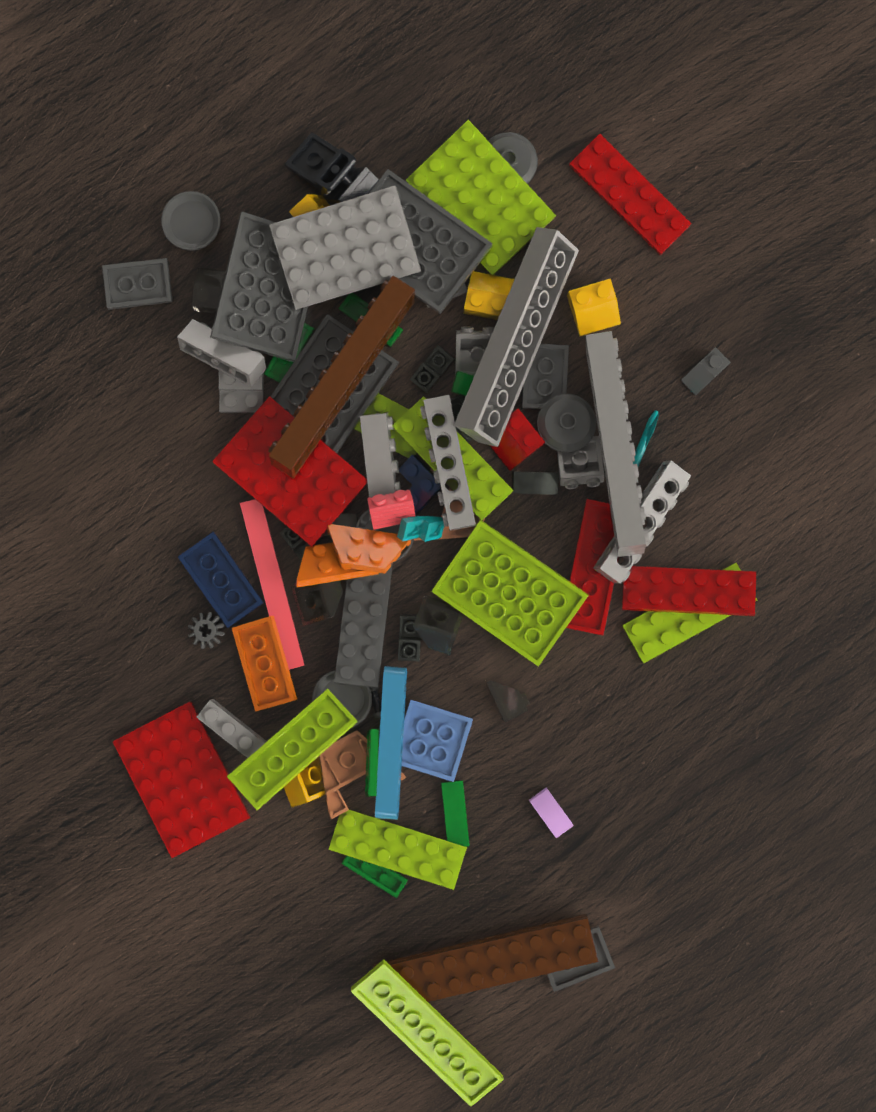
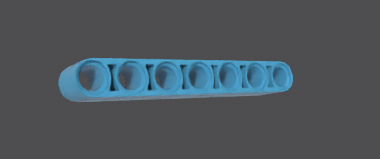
M385 666L383 672L377 796L375 804V818L398 820L407 683L406 667Z

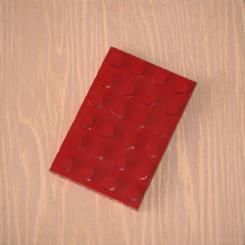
M269 396L212 462L308 545L313 547L328 530V525L335 522L367 485V479L322 440L316 445L294 479L273 466L268 450L274 441L278 442L283 436L281 434L282 429L287 423L291 424L295 417Z
M192 701L113 741L171 858L250 818L235 786L227 778L229 774L202 721L197 718L198 713Z

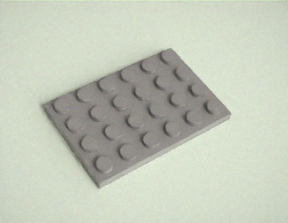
M396 186L269 225L296 310L382 284L386 279L389 281L392 276L401 278L421 272Z

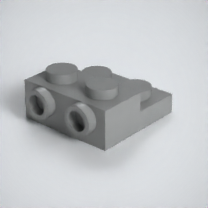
M463 326L461 330H456L455 375L456 371L475 375L495 327H483L482 331H474V327Z
M219 371V412L255 413L264 403V372L255 384L249 387Z
M593 436L591 441L578 451L570 453L557 451L560 486H565L567 489H575L579 484L596 487L604 482V468L599 436Z

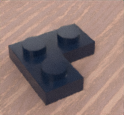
M411 455L401 466L399 472L413 485L409 490L411 491L415 515L417 516L439 492L441 486L440 483H435L432 471L416 455Z

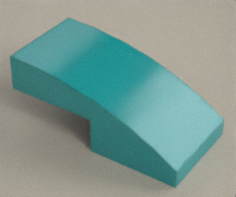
M414 516L402 518L397 537L402 542L415 538H420L424 542L439 539L444 529L443 517Z

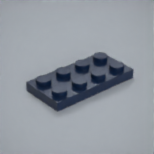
M212 532L178 556L227 628L264 603L215 532Z

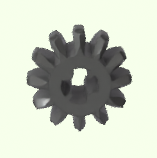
M208 612L206 619L203 613H199L200 621L195 617L191 619L196 625H188V629L194 630V633H189L188 637L196 636L192 642L194 645L201 641L200 648L204 649L206 642L209 648L214 647L213 641L217 644L221 643L217 635L224 636L225 633L218 631V629L223 628L225 625L224 623L216 624L220 620L219 616L212 620V613ZM205 624L208 625V629H211V634H207V637L201 631L202 627H206Z

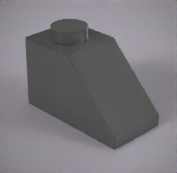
M715 347L681 381L696 396L731 362Z

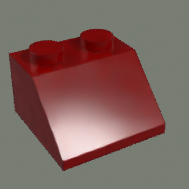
M518 408L511 414L498 447L489 446L507 469L511 471L541 448L545 441Z

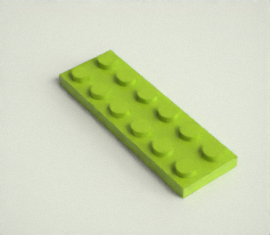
M423 396L393 424V427L435 471L437 470L436 462H431L429 449H433L431 440L427 441L424 429L428 427L427 419H422L420 406H424L423 400L426 399ZM437 415L433 418L432 422L436 426H441L444 424L445 419ZM457 432L473 513L480 520H484L513 490ZM440 437L436 443L439 447L445 448L449 445V440L446 437ZM445 458L441 462V466L444 469H450L454 465L453 460L450 458ZM450 479L446 482L453 491L457 489V481Z
M737 563L723 569L741 571ZM647 611L623 624L622 627L642 663H646L731 615Z
M327 689L231 772L227 778L257 811L353 727L357 720Z
M348 810L339 815L328 850L454 890L467 847Z

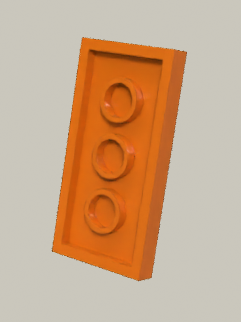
M274 616L233 627L232 632L255 712L298 700Z

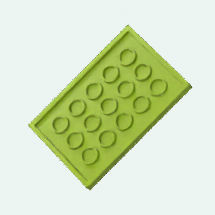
M469 119L406 179L415 189L492 243L491 249L480 262L491 275L496 274L531 241L536 227L544 228L556 217L552 210Z
M482 520L476 525L431 591L538 667L589 596V594Z

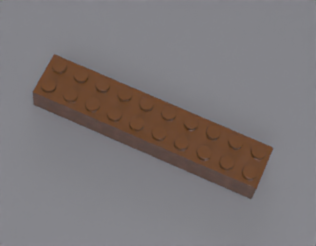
M392 276L389 281L387 279L384 281L378 298L374 297L368 305L369 311L365 316L361 315L355 326L357 328L354 333H349L343 342L345 345L340 352L336 351L331 359L332 365L328 370L325 368L318 378L320 382L316 388L311 387L308 391L305 404L303 406L300 404L293 414L295 416L291 424L287 423L282 429L281 434L283 436L278 442L274 441L269 448L271 464L291 478H295L415 303V289L397 277Z
M587 914L386 962L427 1002L596 963L598 958Z

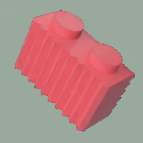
M408 489L406 491L398 490L385 495L378 494L367 499L373 530L400 525L402 518L416 516L411 491Z

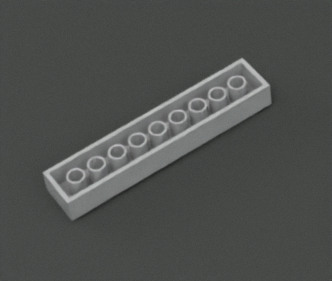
M536 227L455 421V427L479 443L498 447L579 252L558 230Z
M612 331L586 335L585 349L618 557L643 554L645 547L648 546L649 534L647 528L643 529L646 520L645 509L639 505L642 503L641 485L636 486L639 472L637 464H633L635 461L634 442H629L631 441L632 428L631 422H626L629 410L627 400L623 401L625 399L624 379L620 380L622 372L621 360L616 359L618 358L619 351L617 338H613Z

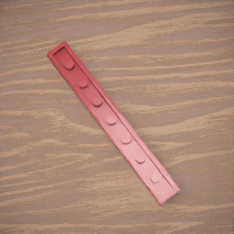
M256 499L242 502L240 506L269 616H274L288 668L290 670L305 666L264 506Z

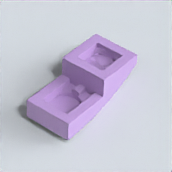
M544 788L529 799L532 806L556 838L574 826L547 788Z

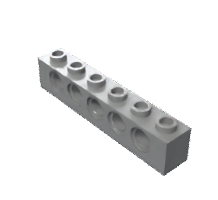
M445 395L423 400L424 406H420L422 419H427L428 427L424 429L427 441L431 440L433 449H429L431 462H436L437 470L433 471L435 483H440L442 492H437L439 503L444 505L446 513L442 514L444 527L449 526V530L453 531L476 526L457 430L454 426L455 421L450 396ZM437 415L445 419L444 424L441 426H436L432 422L433 418ZM438 438H448L449 445L445 448L439 447L436 443ZM445 458L452 459L454 462L453 467L444 469L441 466L442 460ZM450 479L458 483V487L454 491H449L445 487L446 482ZM453 501L461 502L463 508L460 512L455 513L450 510V504Z
M672 461L662 462L642 493V503L639 505L645 509L647 521L645 528L648 529L649 534L648 545L654 538L653 533L655 530L660 528L665 522V515L668 510H672L676 505V498L680 492L685 491L689 485L688 480L691 475ZM666 482H668L670 485V491L668 493L664 489V485ZM654 500H656L659 505L656 511L653 509L652 506ZM614 536L593 569L611 582L621 584V582L627 580L630 575L629 570L633 564H636L641 559L642 554L623 556V562L619 565Z

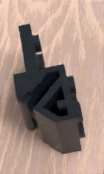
M313 132L309 134L285 163L287 169L318 188L322 197L332 204L369 194L379 181L367 167H354L356 158L342 148H336Z

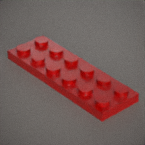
M601 134L569 164L660 256L692 224Z
M586 499L570 582L589 594V596L566 627L602 636L604 635L614 583L593 569V567L614 537L609 503Z
M632 566L629 570L630 575L623 584L622 610L755 616V571Z

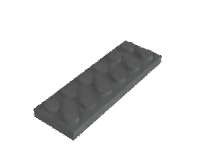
M393 562L385 574L379 573L347 579L334 683L378 688Z

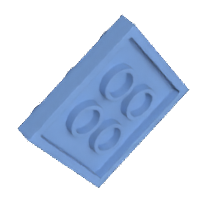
M410 700L404 719L402 766L454 782L473 719Z

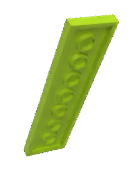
M384 959L351 987V992L470 1107L504 1080L503 1075Z

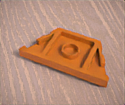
M334 524L328 525L327 530L332 538L334 550L338 554L340 566L343 568L385 574L391 567L392 562L400 557L402 550L411 544V540L402 542L397 537L398 534Z
M333 542L319 544L313 547H305L296 586L303 587L379 573L343 568L340 566Z

